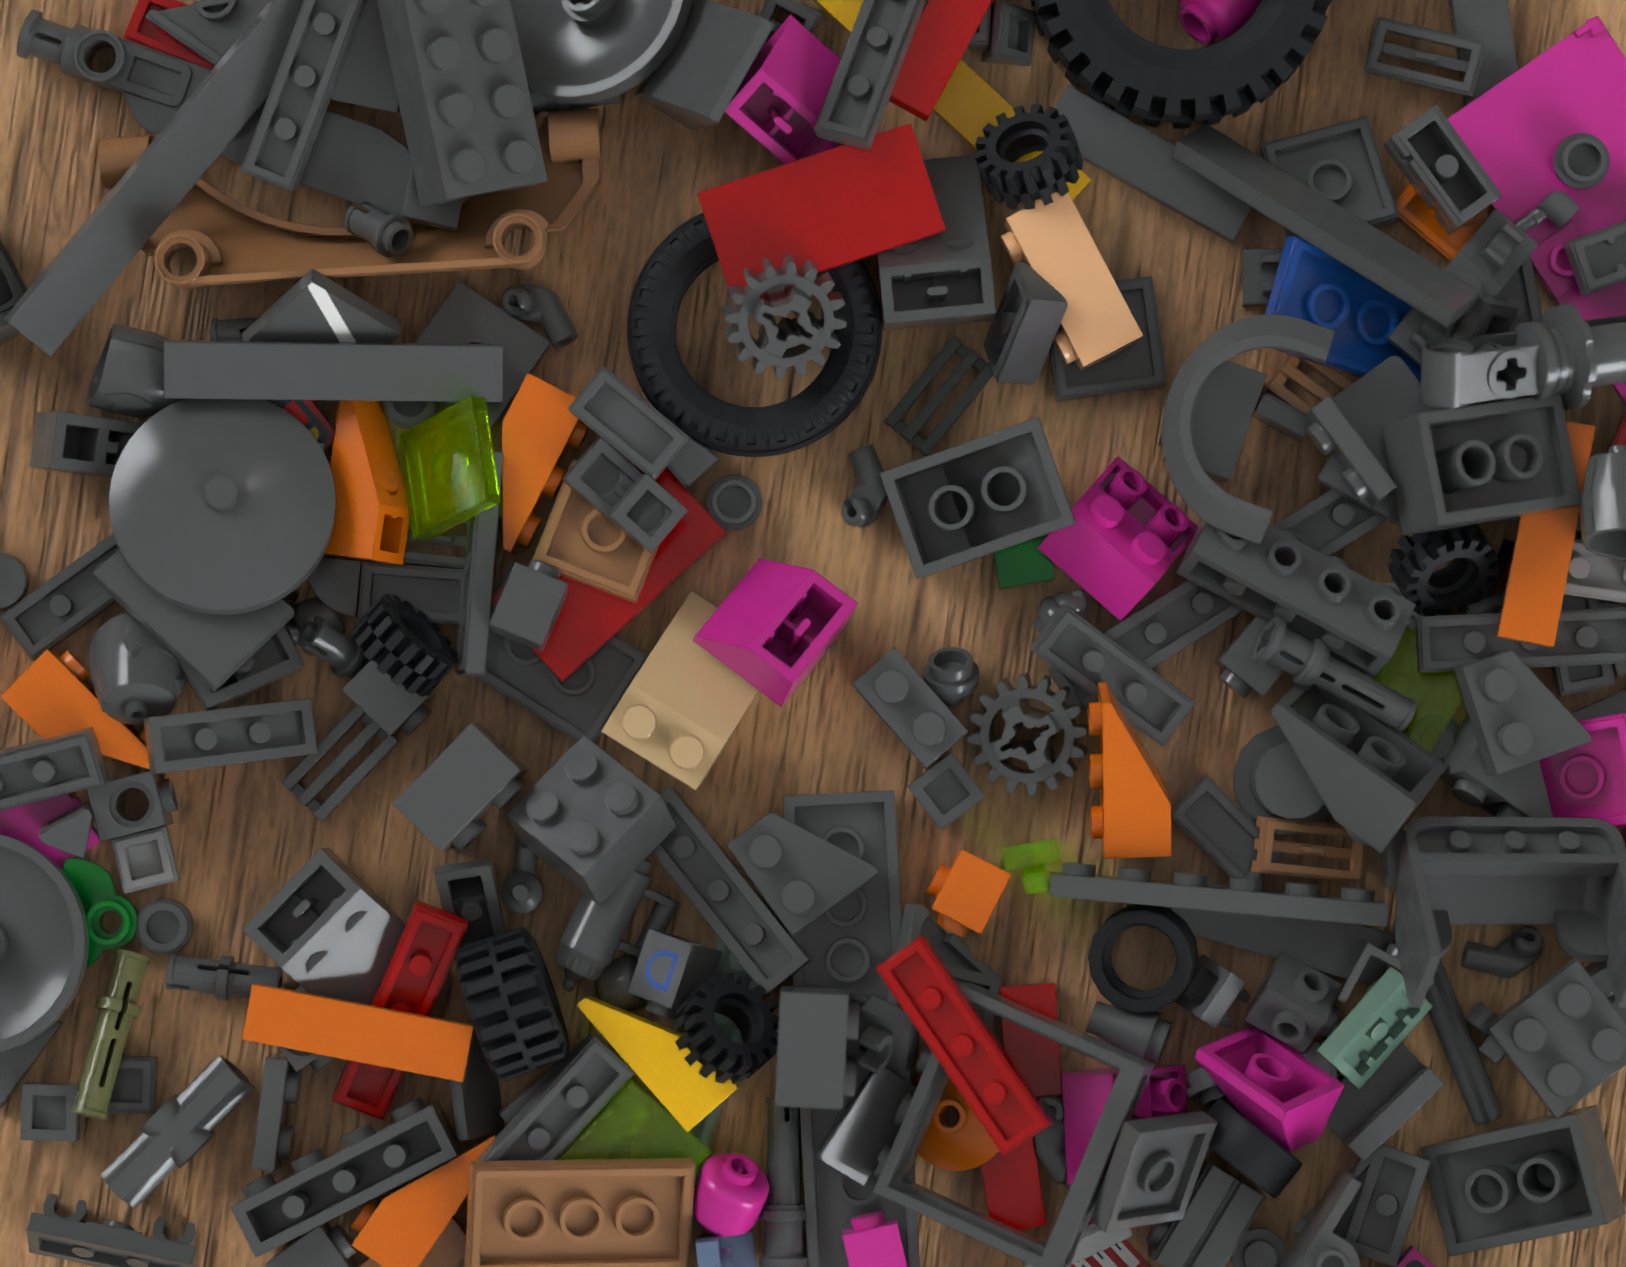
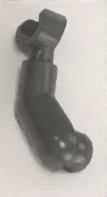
M1045 1096L1040 1098L1038 1102L1053 1123L1033 1137L1035 1156L1058 1184L1062 1182L1069 1191L1071 1185H1067L1063 1101L1057 1097Z

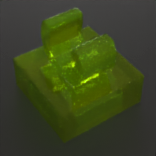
M1056 838L999 847L1004 870L1021 868L1026 895L1048 891L1044 864L1061 861Z

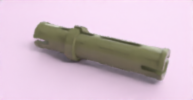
M115 949V957L104 997H97L95 1008L100 1011L86 1056L74 1106L71 1108L73 1113L99 1120H106L107 1118L106 1113L120 1068L132 1018L138 1019L141 1007L137 1006L136 1003L145 970L150 961V958L145 955L122 949Z

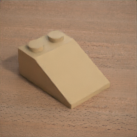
M691 591L629 685L601 732L697 791L759 690L693 641L694 636L718 607Z

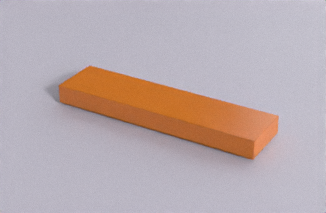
M1566 421L1581 499L1596 426ZM1580 505L1519 516L1498 626V638L1550 648L1554 647Z
M253 983L242 1040L463 1082L465 1080L474 1027L471 1024Z

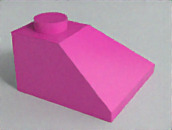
M1254 1025L1199 1048L1194 1057L1239 1112L1289 1152L1320 1138L1344 1087L1343 1083L1303 1057L1293 1047Z

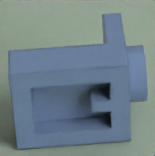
M751 1230L736 1236L721 1237L713 1234L697 1236L695 1245L698 1267H757L754 1238Z

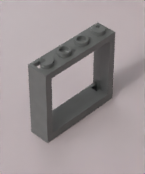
M974 983L960 984V988L976 1011H978V1008H981L1119 1070L1112 1090L1049 1240L1045 1243L907 1179L950 1078L926 1044L916 1066V1072L922 1074L915 1093L913 1095L908 1092L904 1096L895 1115L894 1123L899 1125L900 1129L893 1146L886 1144L876 1160L879 1163L874 1175L879 1177L873 1192L1032 1266L1070 1267L1098 1199V1190L1105 1179L1118 1135L1122 1130L1124 1122L1132 1120L1155 1064Z

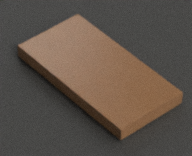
M692 1158L470 1161L465 1267H690L695 1163Z

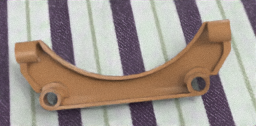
M596 108L540 112L535 122L548 181L519 190L463 200L458 227L454 231L408 221L414 234L413 242L410 248L400 256L385 257L377 253L372 243L347 232L345 227L305 225L268 216L236 202L214 189L201 178H199L141 249L147 256H155L156 270L163 279L175 287L184 290H192L200 286L296 281L303 278L311 269L327 278L510 267L519 270L529 269L538 264L545 254L546 232L564 231L601 182L599 158L602 157L599 110ZM157 135L101 138L99 140L98 161L100 178L103 187L107 188V195ZM517 228H526L532 231L535 237L532 249L520 256L508 253L504 246L508 233ZM184 248L193 249L197 256L194 270L188 275L175 276L170 267L171 258L174 253Z

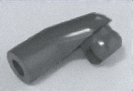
M528 284L513 285L504 291L501 303L505 312L516 319L542 325L555 349L567 346L577 339L578 334L555 292Z
M1523 926L1496 947L1467 940L1462 954L1461 967L1503 978H1513L1539 959L1543 951V936L1536 928Z

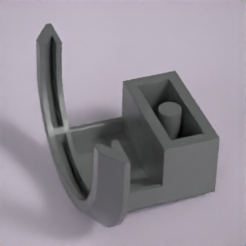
M1259 315L1248 317L1231 323L1212 334L1193 351L1182 365L1167 397L1158 446L1163 447V462L1166 463L1170 478L1177 492L1189 508L1211 526L1260 545L1273 513L1271 510L1230 495L1212 480L1214 479L1222 483L1230 480L1267 376L1264 373L1227 360L1235 355L1251 350L1278 349L1324 363L1330 351L1335 333L1334 330L1291 316Z

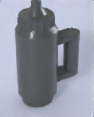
M644 859L600 906L582 893L560 939L561 948L556 956V962L564 967L565 979L562 987L565 991H573L577 983L585 978L596 981L603 969L610 965L617 949L639 958L648 929L666 933L680 903L648 888L652 879L647 875L653 864L651 861ZM645 896L656 901L636 944L633 945L622 940L642 897Z

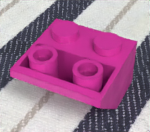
M790 15L758 52L725 113L784 164L836 148L841 143L818 138L814 128L841 58Z
M1117 456L1071 508L1076 524L1049 533L1037 548L1121 621L1158 582L1193 539L1198 526L1179 507L1173 505L1149 484L1138 471L1131 468Z
M759 558L694 636L693 641L782 707L845 630L858 603L815 570Z
M1185 1065L1154 1066L1132 1120L1188 1113ZM1113 1067L1062 1073L1067 1185H1072L1119 1073V1070Z

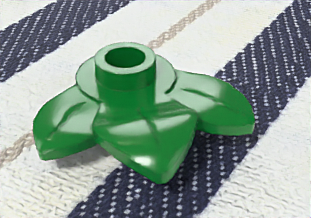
M68 858L64 862L63 871L71 880L80 896L88 923V967L93 965L105 950L118 949L132 941L136 935L138 913L128 899L116 894L113 879L110 873L102 866L82 858ZM108 911L117 913L121 919V925L116 932H109L103 926L102 919Z

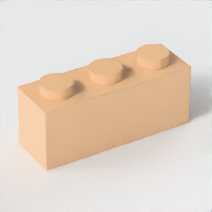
M1055 192L1051 194L1052 203L1044 206L1041 199L1035 203V209L1025 210L1024 208L1007 217L1004 222L1007 233L1000 236V239L1014 266L1018 262L1027 263L1066 299L1068 307L1053 341L1064 362L1069 364L1075 361L1081 372L1139 342L1143 334L1069 193L1067 192L1061 197Z

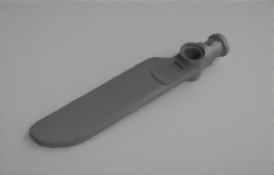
M34 9L30 11L24 20L16 50L18 57L28 59L32 55L60 65L62 73L91 82L101 89H112L122 92L138 124L147 131L157 135L212 71L121 39L108 31L94 30L80 24H76L73 28L66 27L44 19L43 13ZM44 39H48V40L57 42V43H59L60 45H57V44H54V43L45 41ZM102 48H114L117 56L113 67L106 72H94L91 64L95 53ZM267 98L219 156L241 164L244 163ZM327 110L299 184L355 204L357 201L364 200L388 215L400 214L411 161L409 151L404 145L384 131Z

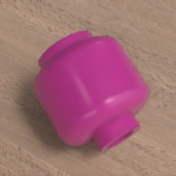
M1180 0L1181 10L1179 18L1183 28L1194 40L1205 45L1209 43L1216 44L1241 29L1255 13L1261 0Z
M723 1153L709 1158L702 1165L694 1184L693 1215L701 1227L710 1234L721 1237L747 1233L756 1224L769 1193L770 1186L766 1174L759 1165L745 1155Z

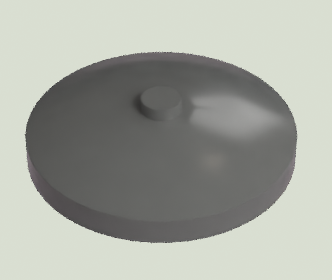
M510 0L529 90L544 98L564 103L598 102L628 91L648 78L672 52L684 31L690 14L692 0Z
M183 399L167 406L149 418L137 429L125 445L115 465L111 479L109 513L115 540L124 560L136 577L148 589L166 601L190 611L211 615H234L255 611L274 604L297 589L311 575L324 556L331 540L336 517V494L333 475L324 451L311 432L286 410L261 399Z
M0 834V1052H5L25 1045L39 1037L55 1024L68 1009L80 988L86 971L89 955V931L80 896L71 880L58 864L33 845L18 838Z

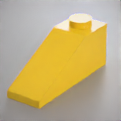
M592 996L584 998L577 1004V1007L687 1133L742 1085L741 1083L732 1084L731 1078L724 1084L715 1082L716 1072L714 1071L707 1078L700 1075L698 1072L702 1064L696 1061L690 1066L684 1059L691 1053L688 1048L678 1049L676 1040L683 1033H676L673 1029Z

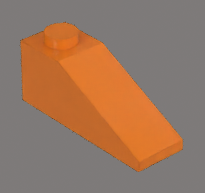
M494 1134L456 1157L388 1193L379 1205L369 1200L350 1227L359 1233L352 1246L382 1267H419L468 1195L470 1161H479L478 1157L498 1135Z

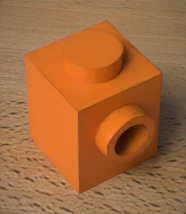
M960 848L950 868L942 863L939 865L926 891L927 894L935 897L930 908L940 913L936 924L963 938L967 936L970 929L982 934L1012 874Z

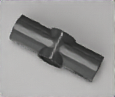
M219 1055L194 1078L192 1083L179 1096L177 1094L172 1096L141 1127L140 1130L143 1133L101 1176L106 1181L108 1187L121 1200L133 1208L137 1207L163 1183V1180L176 1167L179 1169L183 1167L214 1136L215 1132L213 1129L255 1087L233 1063L223 1055Z

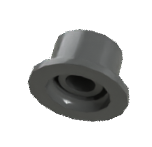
M1274 726L1256 734L1240 751L1233 769V790L1240 808L1255 823L1257 816L1323 823L1331 815L1280 726ZM1278 829L1274 830V833L1278 835L1304 833Z

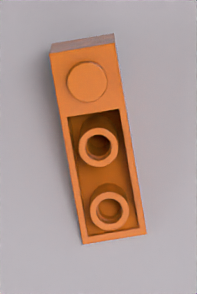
M529 373L526 374L502 421V452H504L502 464L503 548L512 554H515L519 545L528 548L532 543L543 520L535 515L545 495L554 499L563 483L561 479L568 471V469L560 465L569 447L572 446L579 450L590 430L586 424L568 410L576 397Z
M340 400L335 413L336 430L332 456L329 462L335 486L336 517L331 540L325 554L403 565L411 508L382 401Z
M46 649L0 696L41 737L50 738L93 727L102 755L150 769L145 729L140 733L132 724L120 723L102 711L94 686L86 679L90 675V669L68 649L63 655L57 650Z
M1098 682V702H1088L1089 735L1099 736V754H1089L1090 788H1099L1100 806H1090L1089 809L1091 839H1101L1104 859L1171 856V803L1166 782L1107 682Z

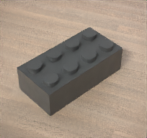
M377 0L420 206L427 207L519 190L548 181L510 0Z

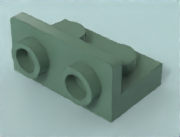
M1390 967L1379 980L1370 985L1365 996L1347 1017L1333 1027L1327 1039L1317 1051L1336 1071L1360 1089L1433 1006L1424 998L1421 1008H1410L1403 975L1393 967Z

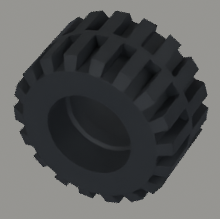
M522 926L460 947L458 949L456 965L461 989L476 1036L491 1070L502 1081H506L567 1060L570 1045L562 1011L536 940L528 930Z

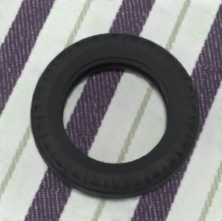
M704 213L691 218L671 232L653 251L643 266L631 295L627 317V342L632 367L644 394L657 411L685 434L717 452L743 457H766L792 452L818 441L838 427L852 413L865 395L877 368L882 344V314L878 294L868 269L862 259L816 275L817 278L828 272L832 276L835 285L831 291H840L845 303L844 306L835 311L843 313L847 321L845 328L834 329V333L837 335L841 345L838 349L831 348L826 364L816 379L796 396L778 404L764 407L734 405L718 399L704 390L689 374L678 351L676 322L681 302L695 279L703 271L719 261Z

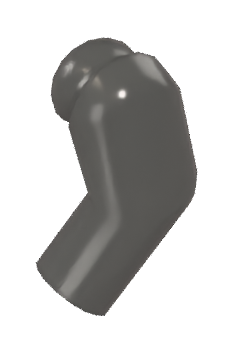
M873 444L848 454L858 479L848 500H845L841 506L842 518L850 526H869L878 519L888 499L880 473L884 472Z

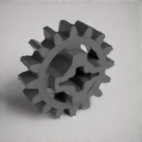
M786 254L782 267L774 268L772 261L768 257L763 258L762 267L764 272L756 275L746 267L742 271L747 282L746 286L742 288L730 285L728 289L730 297L737 304L723 306L722 313L725 321L734 323L724 329L729 343L739 342L734 350L741 362L753 356L752 366L755 373L761 374L768 365H773L777 379H783L787 367L795 366L798 374L801 377L805 376V362L813 359L817 364L823 366L826 364L822 349L825 346L838 349L841 345L837 335L832 330L846 327L847 321L843 313L835 311L845 305L844 299L840 291H831L835 283L828 272L816 278L817 267L814 261L809 259L803 264L801 269H797L792 255ZM812 293L820 302V320L815 318L812 312L808 311L812 303L810 299ZM790 310H793L795 315L793 319L785 317L789 314ZM749 315L754 316L755 321L761 324L758 329L759 337L757 340L748 329ZM776 315L783 316L779 324H776L774 319Z
M1022 673L1018 677L1016 688H1013L1012 684L1004 678L997 683L999 697L986 691L979 698L987 711H974L970 714L969 720L981 726L979 731L973 732L967 737L968 743L981 745L982 751L973 759L975 765L989 762L993 767L987 776V780L990 783L1000 775L1008 778L1006 792L1012 793L1022 782L1026 783L1029 796L1036 795L1039 791L1040 781L1043 780L1053 791L1060 785L1058 771L1072 777L1078 770L1070 757L1083 758L1087 754L1088 748L1078 743L1077 738L1087 735L1089 733V726L1083 723H1076L1075 717L1081 713L1084 706L1082 703L1069 706L1065 702L1071 690L1067 685L1057 693L1051 691V676L1045 675L1037 686H1033L1029 674ZM1027 698L1039 700L1050 706L1052 710L1046 712L1031 707ZM1002 708V716L1006 725L1003 734L994 739V721ZM1023 724L1027 729L1035 726L1040 728L1048 724L1040 733L1041 735L1034 741V744L1030 739L1022 742L1018 740L1012 744L1009 743L1023 728ZM1064 729L1063 749L1056 760L1051 743L1054 734ZM1013 757L1025 761L1030 769L1014 766L1006 758Z

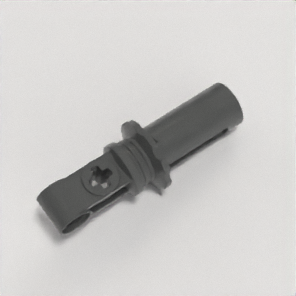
M1568 303L1549 307L1542 316L1541 324L1535 321L1525 322L1517 325L1511 332L1483 334L1459 339H1432L1424 342L1422 345L1420 400L1422 403L1432 407L1458 408L1467 406L1470 403L1511 399L1518 396L1523 398L1533 397L1537 401L1545 400L1553 394H1561L1563 409L1570 410L1584 407L1591 398L1592 387L1626 383V315L1583 320L1578 309Z

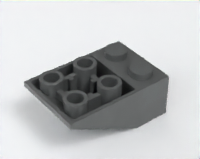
M975 155L923 160L946 231L876 254L883 330L993 320L996 314L981 177Z
M327 847L321 848L242 930L309 993L371 1005L406 923Z

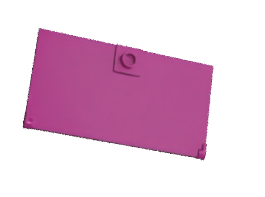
M1596 16L1595 18L1588 19L1576 31L1447 118L1502 194L1499 199L1490 205L1493 210L1497 209L1511 222L1515 223L1528 215L1547 194L1553 191L1565 192L1578 205V211L1559 229L1545 217L1538 225L1525 233L1538 243V246L1530 254L1535 275L1558 306L1566 303L1575 306L1583 320L1626 315V280L1581 296L1563 243L1626 220V58L1599 16ZM1577 133H1587L1597 137L1603 142L1609 154V168L1605 177L1598 184L1587 189H1573L1564 185L1557 178L1553 169L1552 160L1556 147L1563 139ZM1626 383L1613 384L1612 387L1626 406Z

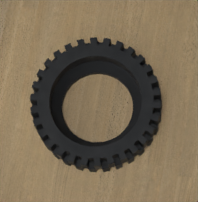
M1031 0V6H1036L1037 17L1035 23L1039 35H1046L1049 42L1047 52L1054 63L1061 61L1067 70L1064 77L1074 87L1081 83L1089 90L1087 96L1099 103H1102L1104 100L1116 107L1115 112L1126 118H1129L1130 113L1144 117L1142 125L1158 127L1161 121L1173 122V129H1188L1192 122L1203 121V124L1213 125L1218 124L1223 116L1232 114L1233 118L1248 112L1254 103L1258 101L1262 103L1272 96L1282 83H1286L1313 47L1328 17L1325 16L1326 10L1332 0H1261L1252 17L1236 33L1211 46L1189 50L1166 48L1138 36L1120 20L1108 0Z

